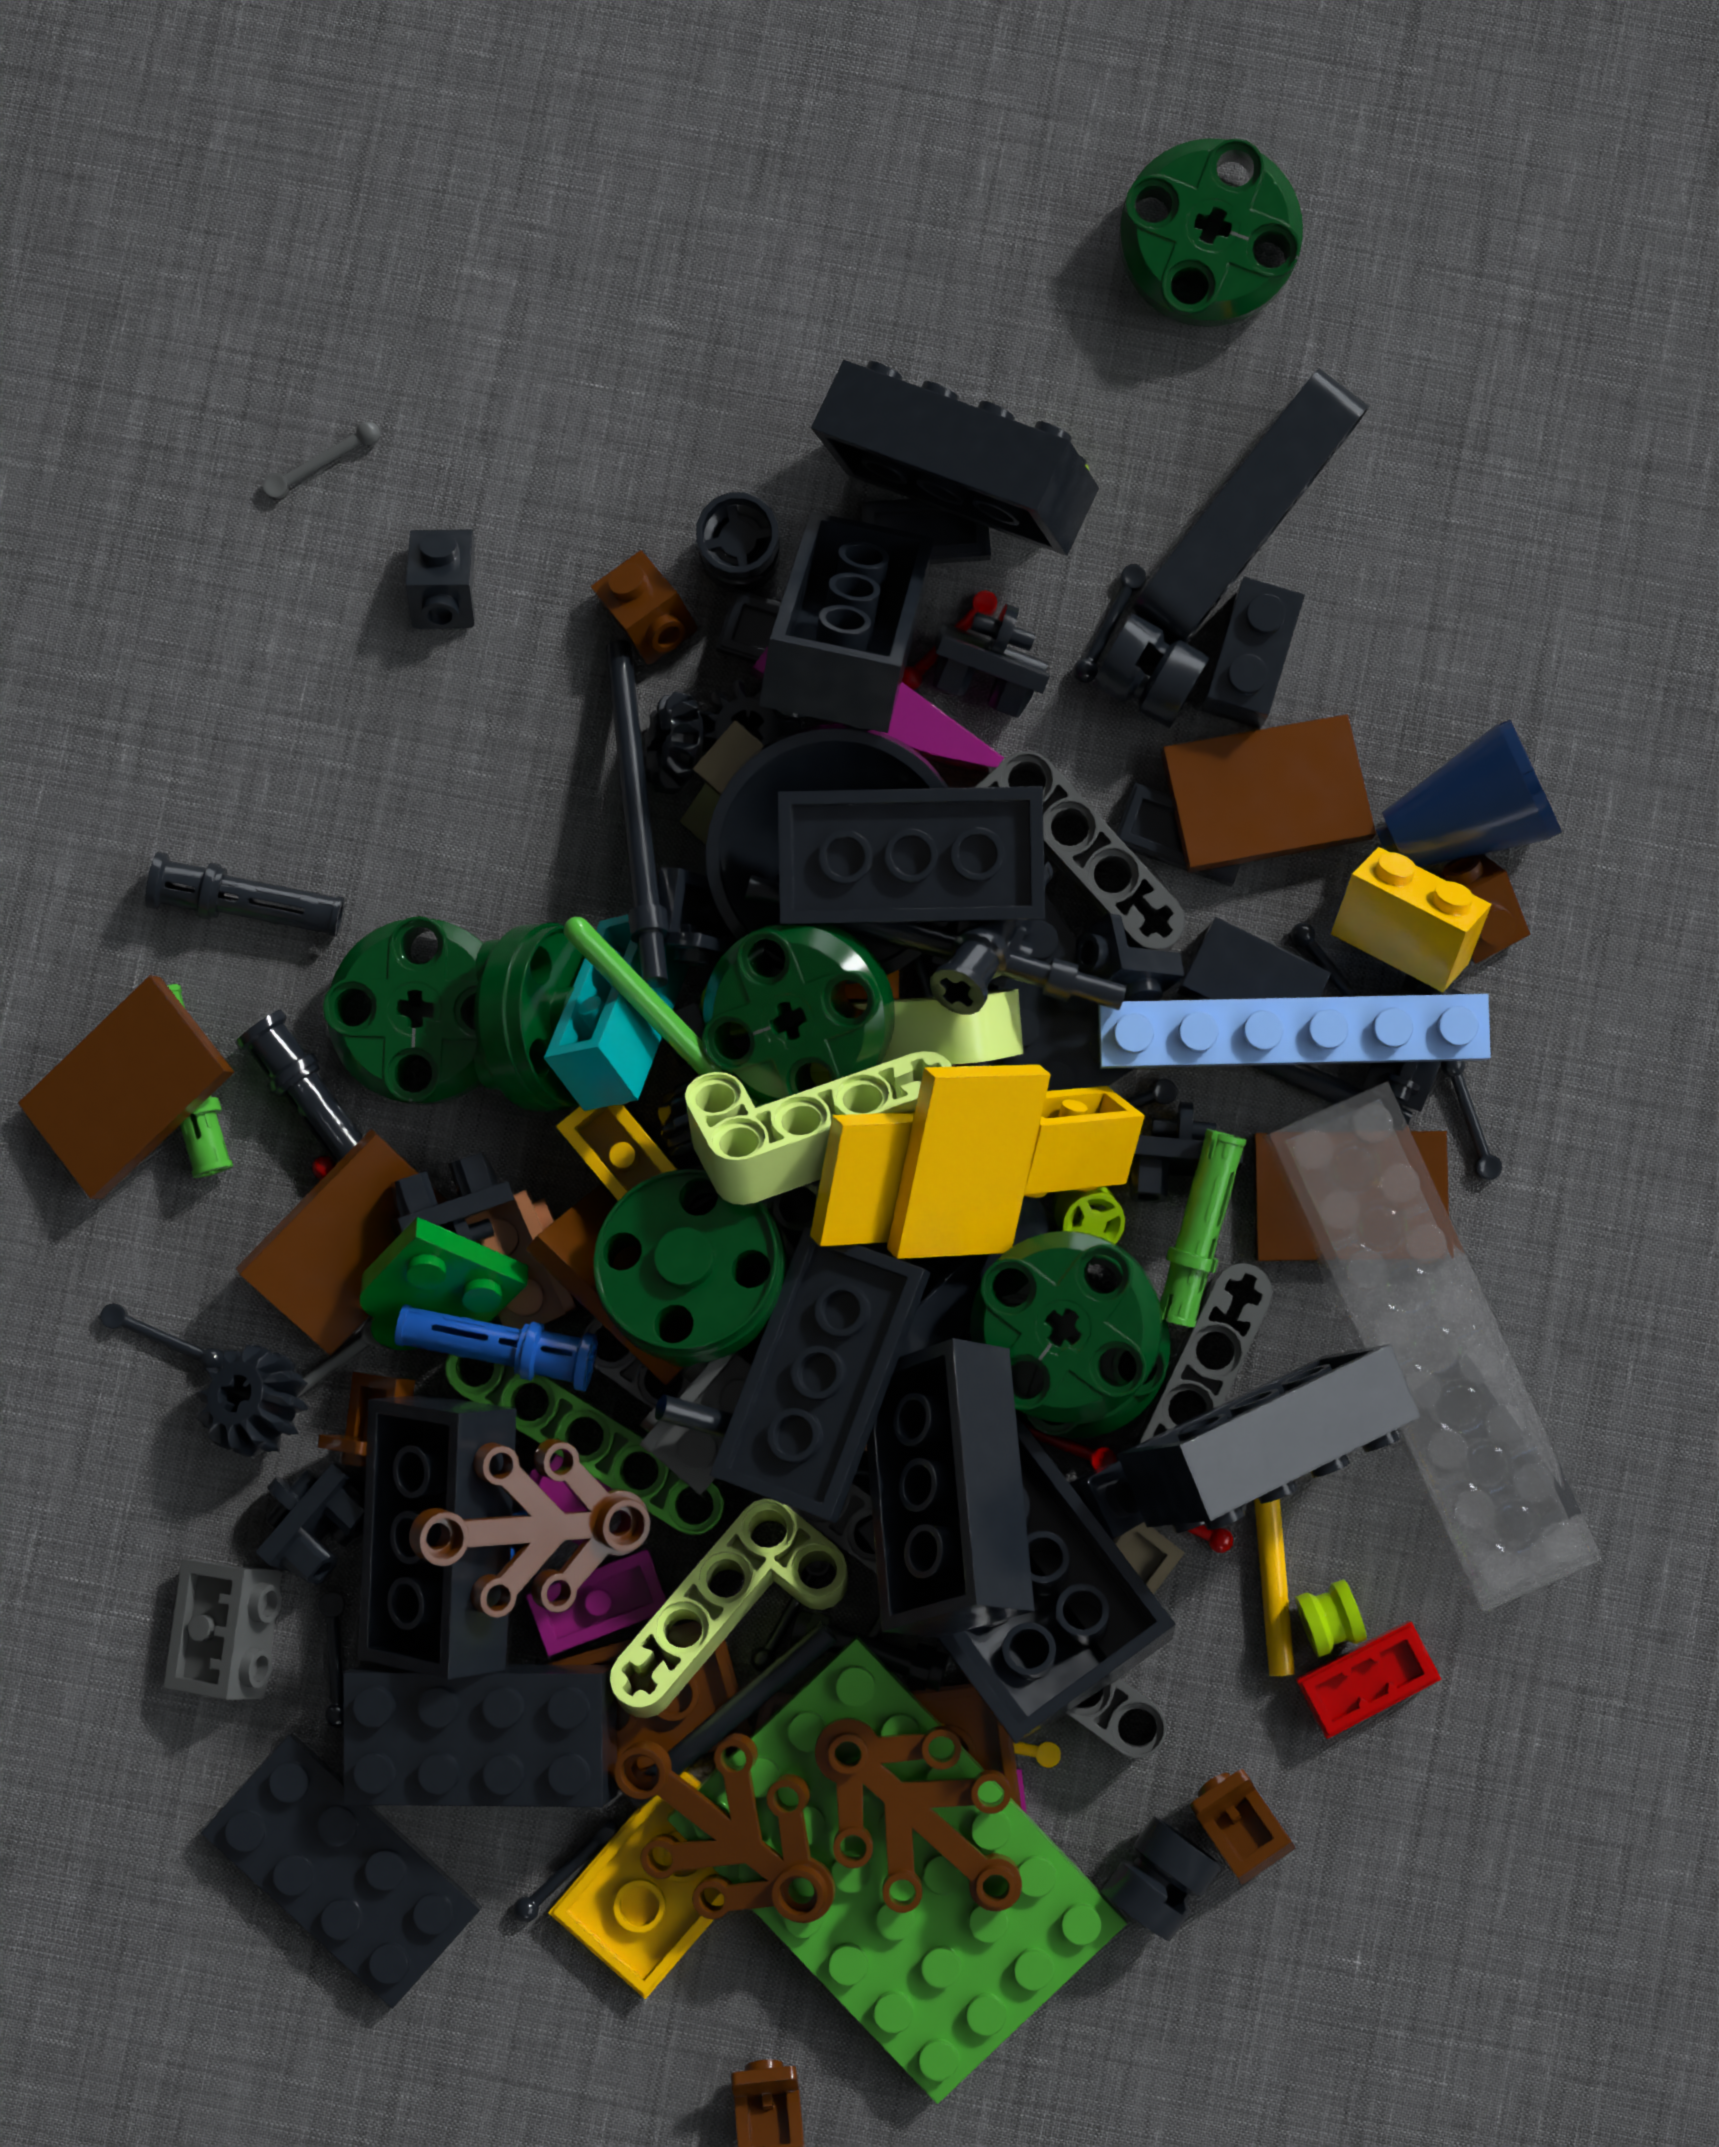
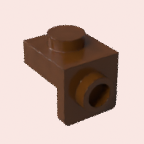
M642 550L590 586L600 603L628 635L647 664L654 663L697 631V625L677 591Z
M1485 854L1452 860L1444 867L1443 872L1436 875L1445 881L1456 882L1465 886L1473 895L1492 904L1470 959L1475 964L1531 935L1507 872Z
M353 1372L345 1436L319 1434L317 1447L341 1452L339 1462L341 1464L366 1467L369 1399L414 1396L415 1380L376 1373Z
M1240 1769L1232 1775L1226 1772L1213 1777L1200 1788L1197 1794L1199 1798L1190 1804V1808L1242 1885L1296 1849L1244 1769Z
M767 2059L750 2062L745 2065V2071L731 2073L738 2147H805L800 2084L796 2067H784L782 2061Z

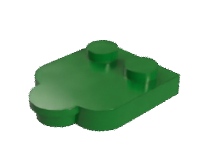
M416 1217L362 1274L360 1305L368 1315L372 1316L371 1333L377 1342L391 1349L414 1350L418 1348L407 1345L403 1347L395 1344L396 1325L404 1304L411 1305L413 1308L467 1317L489 1323L527 1286L528 1265Z

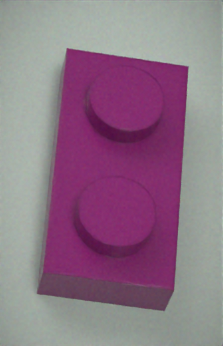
M649 1548L596 1568L577 1589L574 1603L563 1612L555 1613L544 1609L534 1602L531 1593L526 1595L548 1656L651 1618L668 1600ZM560 1582L549 1586L547 1591L549 1602L559 1596L561 1591Z

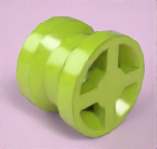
M1107 1186L1098 1187L1096 1190H1089L1087 1192L1077 1190L1058 1191L1054 1195L1051 1211L1057 1226L1062 1231L1090 1233L1115 1244L1118 1242L1124 1232L1125 1216L1122 1207ZM1081 1210V1212H1082L1081 1217H1077L1079 1211Z
M1345 1579L1331 1583L1327 1592L1317 1596L1308 1592L1295 1596L1297 1610L1305 1633L1318 1658L1330 1654L1333 1646L1343 1641L1357 1644L1367 1640L1362 1617Z

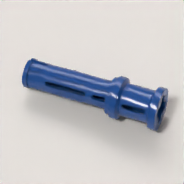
M406 1304L402 1306L395 1331V1344L404 1347V1345L451 1354L457 1357L514 1367V1373L520 1375L521 1379L532 1381L535 1375L564 1380L573 1382L574 1389L586 1391L590 1383L598 1342L596 1334L585 1333L582 1338L549 1332L545 1331L542 1323L537 1322L524 1324L522 1329H517L467 1317L413 1308L411 1305Z

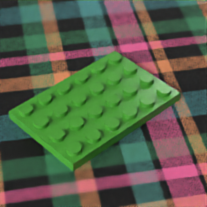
M856 1635L749 1737L755 1743L758 1751L757 1761L751 1768L762 1840L783 1856L778 1816L774 1815L767 1805V1793L780 1776L785 1774L800 1776L806 1781L810 1789L809 1802L803 1809L810 1854L812 1858L822 1862L831 1872L835 1882L834 1901L821 1918L809 1923L793 1922L782 1916L775 1907L755 1908L752 1910L938 2104L1127 1925L1126 1918L1012 1798H1010L1005 1809L995 1814L984 1813L977 1809L976 1806L932 1808L983 1855L992 1853L1003 1854L1015 1862L1020 1871L1022 1890L1015 1904L1006 1910L989 1911L980 1907L971 1896L969 1878L913 1828L914 1873L917 1874L922 1884V1898L919 1905L912 1911L899 1913L891 1910L884 1902L882 1893L883 1881L888 1875L885 1804L864 1784L863 1827L868 1830L873 1840L872 1856L865 1865L859 1868H847L836 1860L833 1852V1841L836 1833L839 1831L837 1783L825 1777L816 1762L815 1746L821 1731L829 1723L841 1718L859 1719L867 1723L877 1736L923 1734L933 1727L942 1726ZM940 1736L930 1742L928 1749L932 1756L943 1759L951 1755L954 1750V1744L949 1738ZM847 1741L838 1745L835 1755L842 1763L851 1764L859 1759L861 1750L855 1743ZM962 1746L958 1762L948 1769H935L928 1765L924 1759L883 1763L901 1781L974 1778L980 1772L985 1771ZM740 1748L736 1749L727 1758L732 1764L737 1766L746 1764V1756ZM715 1769L695 1789L730 1815L724 1777L718 1769ZM995 1781L984 1782L978 1790L980 1799L988 1803L996 1802L1003 1794V1789ZM789 1787L778 1789V1796L785 1805H798L799 1798L793 1789ZM675 1808L668 1814L667 1820L687 1841L712 1839L711 1836ZM850 1835L842 1840L840 1847L847 1856L856 1857L864 1852L866 1844L859 1836ZM746 1863L713 1867L719 1875L728 1878L733 1884L765 1879ZM991 1875L983 1884L984 1891L991 1896L1002 1895L1008 1888V1881L1001 1875ZM805 1878L793 1880L794 1889L798 1894L806 1897L814 1895V1888L810 1881ZM898 1880L891 1885L889 1891L896 1900L905 1901L913 1896L915 1888L907 1880Z

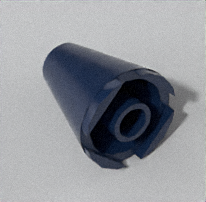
M1510 719L1499 725L1497 723L1385 809L1382 814L1386 824L1376 829L1384 850L1404 855L1418 867L1546 841L1563 833Z

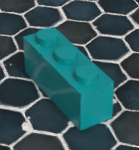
M628 914L601 920L596 931L641 977L638 944L631 941ZM665 948L668 983L661 988L653 990L673 1010L689 965L674 962V950ZM584 958L573 985L575 988L562 1012L544 1059L581 1108L587 1111L637 1101L662 1036Z

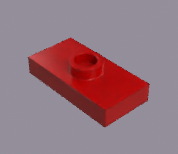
M1407 1620L1294 1680L1323 1736L1328 1739L1442 1679L1412 1621Z

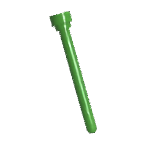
M572 917L567 920L564 925V935L570 943L699 1076L712 1072L723 1073L721 1068H718L709 1061L703 1050L702 1040L585 919ZM750 1098L755 1108L764 1105Z

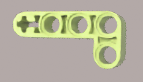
M1018 989L988 990V999L979 1012L972 1015H961L952 1012L942 1006L935 997L894 999V1030L889 1048L881 1064L921 1051L938 1053L944 1056L951 1064L985 1062L1023 1054ZM868 1001L850 1002V1004L855 1008L865 1010ZM811 1063L810 1072L828 1071L821 1064Z
M921 1051L911 1053L757 1108L752 1103L743 1084L736 1077L722 1072L703 1074L688 1085L685 1093L693 1147L715 1190L722 1199L732 1204L745 1205L756 1203L821 1179L832 1115L915 1112L924 1067H952V1065L944 1056L935 1052Z
M762 1499L753 1502L740 1514L617 1658L611 1669L610 1683L618 1703L627 1713L635 1717L649 1718L661 1713L669 1706L773 1581L810 1609L823 1610L836 1605L842 1600L848 1587L847 1565L842 1552L787 1505H782L773 1499ZM776 1521L782 1524L787 1530L783 1541L771 1548L755 1544L751 1539L755 1527L762 1522ZM812 1562H827L837 1571L835 1579L827 1587L821 1589L810 1588L800 1579L804 1568ZM735 1570L745 1578L741 1591L728 1598L713 1594L709 1589L713 1577L720 1571ZM692 1619L702 1626V1634L699 1640L686 1648L670 1644L667 1637L671 1626L679 1620ZM654 1646H657L666 1660L676 1666L675 1669L670 1671L666 1663L662 1661L651 1676L656 1687L655 1690L648 1694L640 1689L631 1696L633 1689L628 1680L629 1677L634 1673L641 1677L649 1675L658 1664L654 1653L651 1651Z

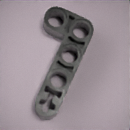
M1032 751L1017 752L1007 758L975 787H1009L1008 779L1012 774L1021 770H1028L1037 774L1043 782L1045 855L1102 917L1106 914H1117L1122 917L1129 947L1159 951H1170L1182 935L1185 925L1184 911L1181 906L1048 759L1040 753ZM1067 816L1076 818L1085 828L1086 838L1083 842L1074 846L1060 844L1055 840L1051 832V825L1055 820ZM1105 863L1119 865L1127 874V888L1119 893L1104 892L1095 882L1094 870ZM1138 888H1141L1146 893V895L1142 896L1138 906L1147 916L1153 918L1161 913L1167 918L1168 921L1163 928V932L1167 937L1163 938L1156 932L1149 937L1143 935L1140 928L1145 919L1134 905H1132L1127 915H1123L1119 911V908L1129 903Z
M1246 1263L1231 1265L1218 1272L1212 1279L1201 1301L1196 1318V1326L1189 1327L1133 1447L1177 1426L1169 1416L1168 1407L1170 1400L1180 1391H1190L1198 1397L1202 1406L1201 1414L1224 1403L1270 1306L1272 1298L1271 1282L1267 1275L1258 1267ZM1243 1277H1246L1250 1280L1247 1290L1256 1297L1253 1304H1241L1231 1322L1244 1324L1241 1334L1228 1324L1209 1321L1212 1310L1217 1315L1222 1316L1226 1315L1233 1296L1224 1290L1226 1283H1236ZM1210 1332L1223 1337L1229 1347L1228 1360L1217 1370L1204 1367L1196 1355L1198 1341L1202 1336ZM1247 1503L1242 1505L1243 1511L1246 1510Z

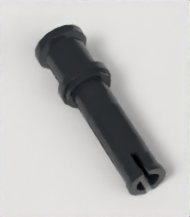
M157 852L153 858L145 894L147 908L158 909L161 904L198 911L199 917L210 920L212 917L217 918L220 913L277 925L327 933L334 937L338 935L345 903L344 897L340 896L332 897L288 888L282 885L228 876L227 869L222 868L217 863L211 862L207 868L170 861L169 855L162 852ZM173 883L192 886L195 889L176 886ZM225 893L237 895L238 898L225 896ZM254 899L303 908L304 911L260 903Z
M1048 861L1044 864L1045 886L1049 884L1053 877V869ZM978 921L975 926L962 930L953 942V956L950 961L939 966L930 978V989L935 999L948 1010L961 1015H972L979 1012L988 999L987 986L990 981L1001 976L1010 963V949L1008 946L1024 921Z
M281 1009L277 1010L244 1032L235 1041V1044L241 1051L248 1050L270 1079L267 1084L272 1094L276 1093L279 1098L285 1095L325 1152L337 1165L363 1138L362 1134L316 1073L320 1069L317 1064L319 1062L314 1053L306 1054L284 1024L287 1016Z

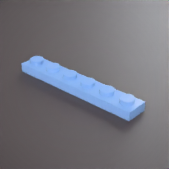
M1488 994L1124 1001L1120 1010L1098 1005L1100 1069L1483 1061L1491 1058Z

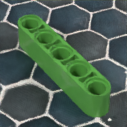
M451 1354L448 1355L446 1360V1376L450 1385L473 1402L516 1408L515 1398L523 1386L535 1383L546 1390L549 1397V1406L541 1418L529 1421L516 1412V1429L540 1444L548 1439H557L571 1444L569 1432L577 1420L583 1417L596 1420L603 1430L604 1440L602 1445L593 1454L583 1455L578 1453L579 1462L594 1478L613 1490L622 1489L636 1494L644 1502L648 1512L675 1529L687 1534H702L711 1530L721 1520L725 1510V1497L720 1486L713 1481L706 1489L713 1499L711 1516L702 1523L686 1521L679 1513L677 1501L680 1493L689 1485L656 1456L648 1453L639 1445L645 1437L549 1377L535 1375L532 1381L521 1379L520 1375L514 1373V1367L494 1363V1372L491 1379L486 1384L475 1387L466 1382L461 1373V1364L464 1358ZM561 1449L554 1452L564 1458ZM639 1451L650 1454L658 1464V1477L653 1485L646 1489L632 1487L623 1475V1466L626 1459L631 1454Z

